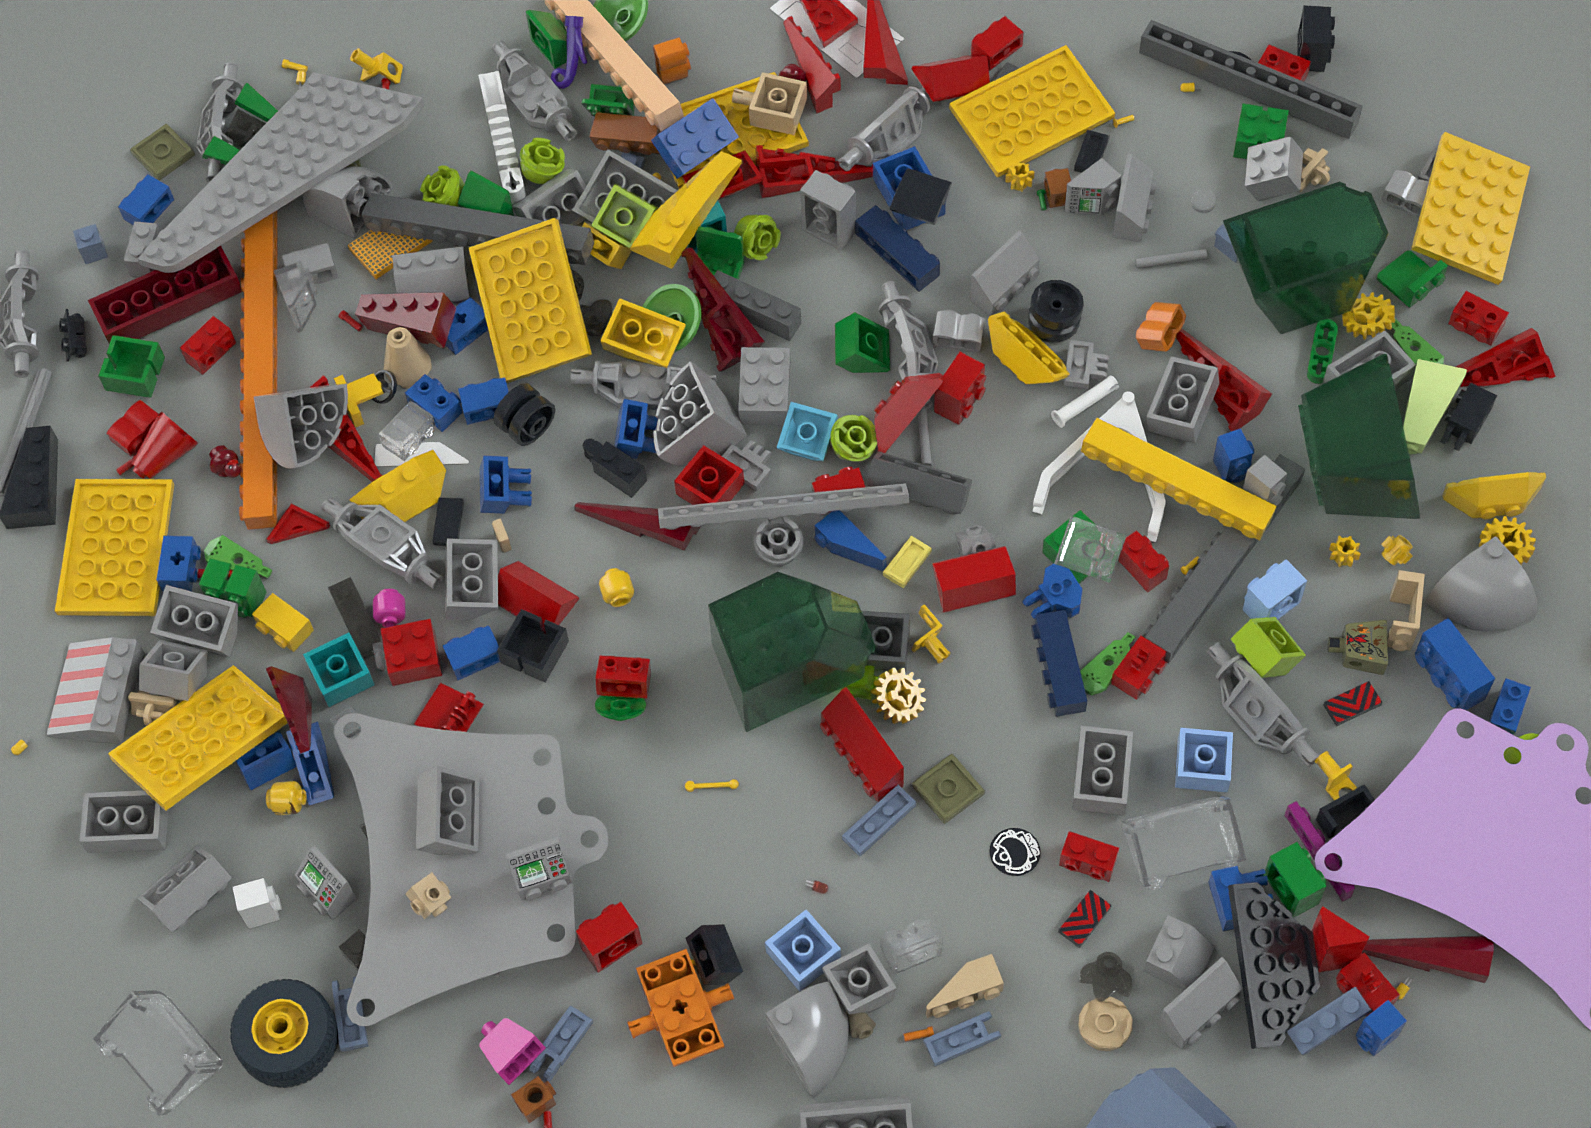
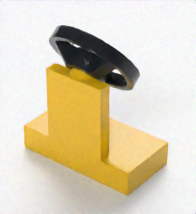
M380 370L375 374L372 373L347 384V411L355 428L364 424L361 412L357 406L358 404L370 399L376 403L386 404L394 397L397 390V380L392 372ZM384 373L390 376L392 389L388 388V383L384 380ZM343 375L334 378L335 384H347ZM386 392L390 393L388 397L382 401H379L376 398L377 396H380Z

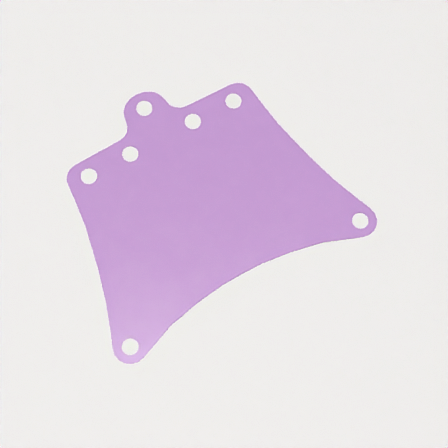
M1463 709L1450 710L1442 718L1417 755L1386 790L1354 821L1317 851L1315 867L1322 872L1326 879L1377 888L1416 901L1446 914L1482 934L1521 961L1547 983L1579 1020L1591 1030V1017L1589 1013L1591 1008V803L1581 804L1575 796L1577 789L1580 787H1587L1591 790V777L1586 771L1585 765L1589 750L1587 740L1577 729L1563 723L1548 725L1537 738L1523 740ZM1467 721L1473 725L1474 735L1471 738L1465 739L1458 735L1456 728L1460 722ZM1561 734L1570 735L1574 740L1573 749L1570 751L1559 749L1556 743L1557 737ZM1515 747L1521 752L1522 757L1519 763L1510 764L1504 759L1503 754L1506 748ZM1330 853L1338 854L1342 859V867L1337 871H1331L1325 866V857Z

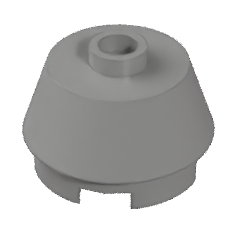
M788 518L767 519L760 524L754 535V548L757 554L767 563L774 566H784L792 562L800 553L803 547V535L798 526Z

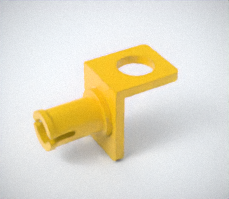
M359 48L352 52L350 60L363 68L360 79L363 82L378 74H382L395 84L400 83L403 65L383 52L371 58ZM388 64H392L395 67V75L389 72Z
M924 604L919 610V615L932 630L917 640L911 650L916 652L921 647H926L937 660V663L940 664L943 662V659L945 660L950 656L951 652L937 638L943 625Z
M1325 751L1315 759L1314 762L1329 778L1325 790L1333 800L1340 798L1339 791L1341 789L1347 788L1353 791L1357 788L1349 779V774L1353 767L1351 763L1341 768L1328 751Z

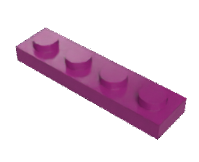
M1295 801L1287 806L1284 816L1315 860L1317 851L1325 844V837L1310 822L1311 817L1304 807H1300L1298 802ZM1330 853L1325 857L1324 863L1326 868L1331 871H1337L1341 868L1337 854ZM1327 879L1342 902L1352 897L1355 890L1354 884Z

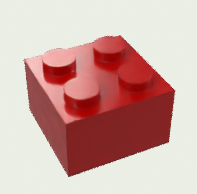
M962 352L958 353L944 373L943 383L935 391L934 412L960 425L964 418L967 419L970 416L973 404L976 400H981L986 390L984 387L986 380L985 364Z
M704 445L674 480L676 495L692 505L731 501L745 484L743 469Z
M431 618L381 628L387 673L392 686L442 676L436 634Z
M622 902L616 905H608L602 910L601 915L593 920L591 918L585 920L579 925V929L576 930L581 949L598 973L643 944L639 927Z

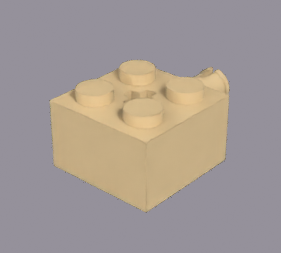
M762 72L755 92L735 88L732 95V103L750 106L749 119L751 126L795 135L807 101V84L804 81Z

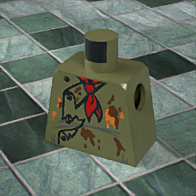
M1387 620L1346 624L1342 632V638L1328 637V652L1342 653V665L1345 668L1384 675L1388 665Z

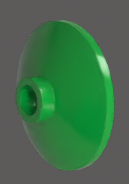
M601 695L595 701V710L599 715L616 721H625L638 717L646 709L644 698Z

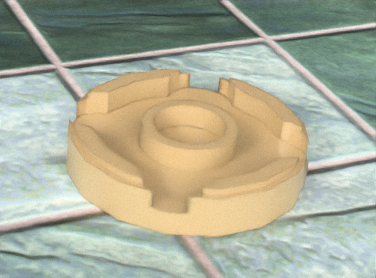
M1101 996L1084 1005L1079 1014L1078 1029L1081 1037L1089 1046L1101 1051H1111L1120 1048L1127 1042L1132 1032L1133 1019L1123 1002L1113 997Z

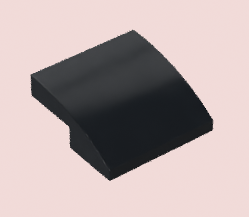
M907 168L889 209L893 212L935 225L941 207L947 199L952 182Z

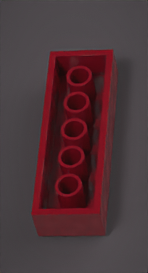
M220 245L182 270L172 273L154 270L93 297L88 302L110 344L113 335L139 339L242 292L238 277Z

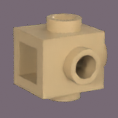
M433 872L406 892V896L411 901L410 905L417 915H421L424 920L431 914L436 918L447 909L445 904L452 898L449 895L450 891L443 881H439Z

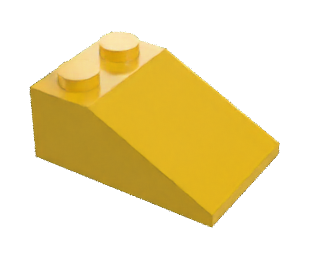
M619 298L601 338L603 350L621 357L668 368L686 324Z

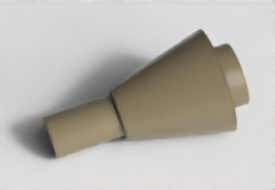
M847 1012L853 1038L865 1039L873 1033L876 1023L866 1013L849 1014Z

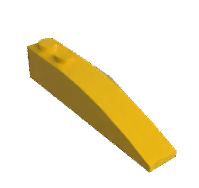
M721 151L652 214L630 247V250L672 269L682 255L683 250L695 235L696 230L701 226L742 164V160Z

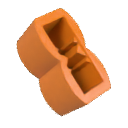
M680 37L653 45L656 71L663 84L688 77V70L691 69L687 57L689 56V50L686 42L682 43Z
M1162 302L1152 304L1146 313V320L1136 331V339L1141 349L1167 352L1172 347L1176 333L1181 330L1186 319V314L1181 304Z

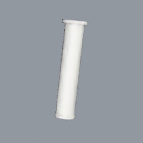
M1110 375L1058 411L1053 410L1051 416L1054 422L1059 427H1064L1067 421L1114 390H1117L1119 388V385H1116L1118 384L1117 380Z

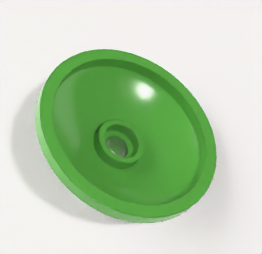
M596 0L593 5L625 42L640 30L648 12V0Z
M668 284L656 289L642 306L686 324L675 352L688 345L699 328L701 321L700 302L695 293L683 285Z

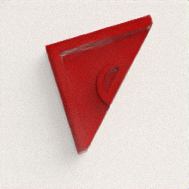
M291 503L266 540L269 544H275L329 529L331 525L328 521Z

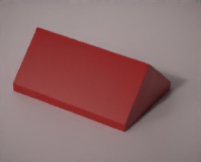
M987 55L962 56L914 65L911 68L933 102L965 96L990 83Z
M746 150L732 155L742 160V164L718 200L763 181V176ZM702 168L683 175L682 180L684 184Z
M1006 546L932 563L942 612L1016 595V573Z
M520 561L507 565L499 571L498 606L516 617L520 610L523 609L541 617L543 625L545 620L560 625L579 600V597Z
M1323 906L1311 930L1314 939L1318 973L1342 969L1353 960L1358 959L1370 936Z

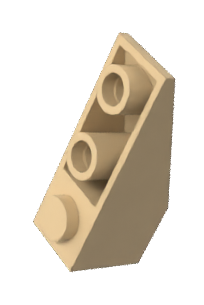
M990 954L967 962L926 1006L927 1018L931 1016L940 1018L947 1015L951 1009L957 1007L965 1009L974 1005L977 1000L983 998L991 1000L998 997L1000 992L1003 991L1004 982L993 955Z

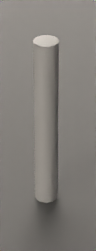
M1203 249L1135 259L1136 268L1207 259V251Z
M923 409L917 413L922 465L931 467L927 409Z

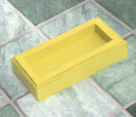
M910 536L883 571V576L904 589L930 555L932 548L915 537Z

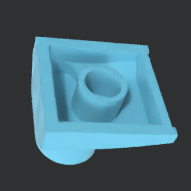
M791 402L777 449L799 457L824 462L831 442V429L838 420V415Z

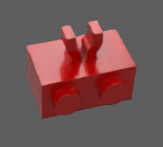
M1140 635L1113 672L1111 684L1137 700L1141 693L1146 694L1149 691L1155 674L1160 675L1167 665L1165 661L1167 651Z
M1365 953L1342 968L1336 977L1337 986L1343 994L1354 987L1358 989L1372 1010L1365 1016L1370 1015L1387 1000L1394 1005L1400 996Z

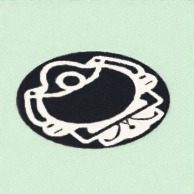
M1009 828L1001 831L993 838L989 853L993 865L999 871L1011 876H1020L1029 873L1036 867L1040 859V846L1037 839L1030 832L1020 828Z

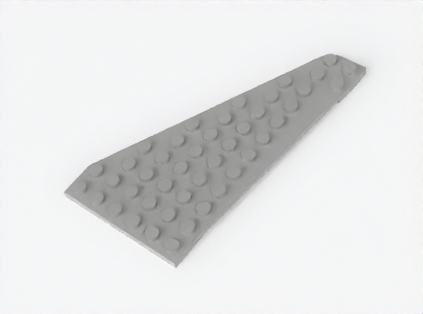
M313 72L281 109L172 222L159 232L158 236L138 258L140 265L165 273L184 269L307 192L326 177L337 173L404 131L425 105L423 98Z

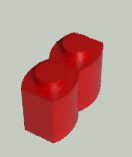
M138 400L126 411L123 417L112 424L106 434L111 442L132 457L137 454L158 413L142 400Z

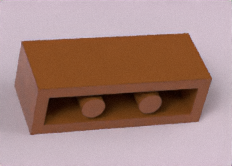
M596 112L589 137L596 148L603 151L613 149L624 153L634 151L651 155L652 153L660 154L651 139L662 131L655 124L651 125L646 117Z

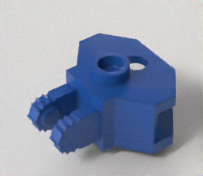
M1052 564L1045 568L1044 580L1039 585V589L1026 596L1022 602L1026 607L1040 600L1043 602V605L1032 611L1031 616L1033 619H1035L1037 614L1066 610L1067 617L1072 618L1080 612L1082 587L1070 569Z

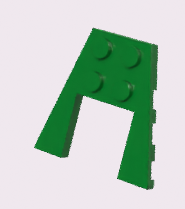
M248 83L244 85L234 103L265 122H268L278 112L274 106ZM214 136L203 153L202 158L221 161V164L227 165L240 150Z

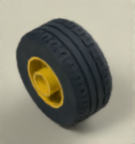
M277 979L256 987V990L253 989L250 994L246 995L245 999L243 998L241 1004L238 1005V1009L234 1012L235 1015L232 1017L230 1039L236 1057L253 1078L271 1087L288 1088V1086H299L301 1083H307L308 1080L311 1081L314 1076H318L323 1071V1068L328 1066V1062L331 1061V1057L334 1056V1051L337 1048V1038H339L337 1021L331 1007L318 990L309 984H305L303 981Z

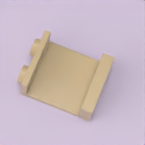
M1398 571L1391 590L1390 602L1410 604L1408 622L1393 621L1387 637V647H1391L1396 651H1411L1420 628L1425 574Z

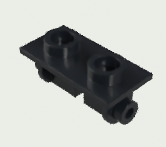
M66 309L64 318L59 320V331L64 333V338L61 340V351L66 353V362H69L70 355H75L77 358L85 357L87 347L86 337L76 336L85 334L84 318L79 313L69 316V310Z

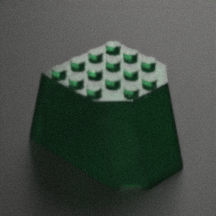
M1340 181L1223 220L1224 227L1253 299L1280 334L1350 312L1389 235L1372 194L1367 191L1360 192L1346 187V184Z
M1382 354L1302 394V404L1298 405L1318 503L1319 506L1324 505L1326 514L1404 519L1421 518L1415 479L1387 354Z
M775 572L708 604L712 646L746 732L862 679L870 654L876 648L869 627L856 600L781 572Z

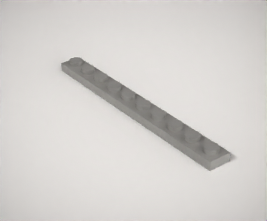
M906 483L658 508L660 528L676 529L679 526L691 525L693 527H700L708 523L726 524L729 521L737 520L749 522L757 518L776 519L779 516L786 515L799 517L806 513L825 514L836 510L848 512L855 508L875 509L878 506L885 505L897 507L909 503V493Z

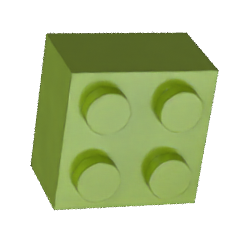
M614 184L591 226L630 248L658 208L623 187Z
M1276 617L1250 619L1231 638L1232 642L1236 645V651L1248 660L1251 667L1261 678L1287 675L1306 656Z

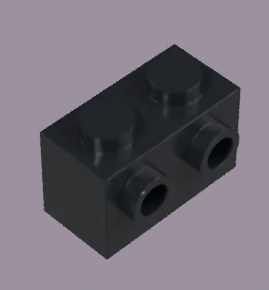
M724 924L701 925L685 938L704 986L726 985L743 972Z

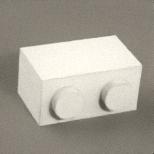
M264 878L233 887L237 910L249 929L280 920L278 911L282 910L278 894H275L273 886H268Z

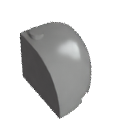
M351 166L345 167L317 183L303 194V201L308 216L355 238L365 225L362 212L371 193L388 195L393 186L386 176L364 167Z
M691 361L687 363L670 382L669 385L672 387L665 399L661 398L655 415L658 418L657 429L653 431L658 457L670 464L687 466L703 445L721 456L732 444L735 446L747 436L734 408L719 387L698 366Z
M347 384L311 387L254 396L258 426L263 442L272 458L279 465L285 468L304 466L319 458L320 454L334 443L341 431L339 427L343 415H346Z
M1497 537L1492 538L1471 552L1450 569L1434 586L1426 600V603L1443 618H1449L1451 622L1454 620L1466 625L1468 629L1485 632L1494 629H1504L1506 631L1523 626L1534 620L1538 609L1536 594L1529 577L1517 559Z
M830 982L811 986L766 1013L769 1035L812 1099L820 1094L837 1075V1071L843 1059H845L849 1042L847 1011Z

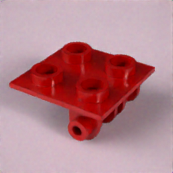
M440 682L414 725L440 730L467 732L484 704L475 700L476 696L473 693L467 691L466 694H463Z

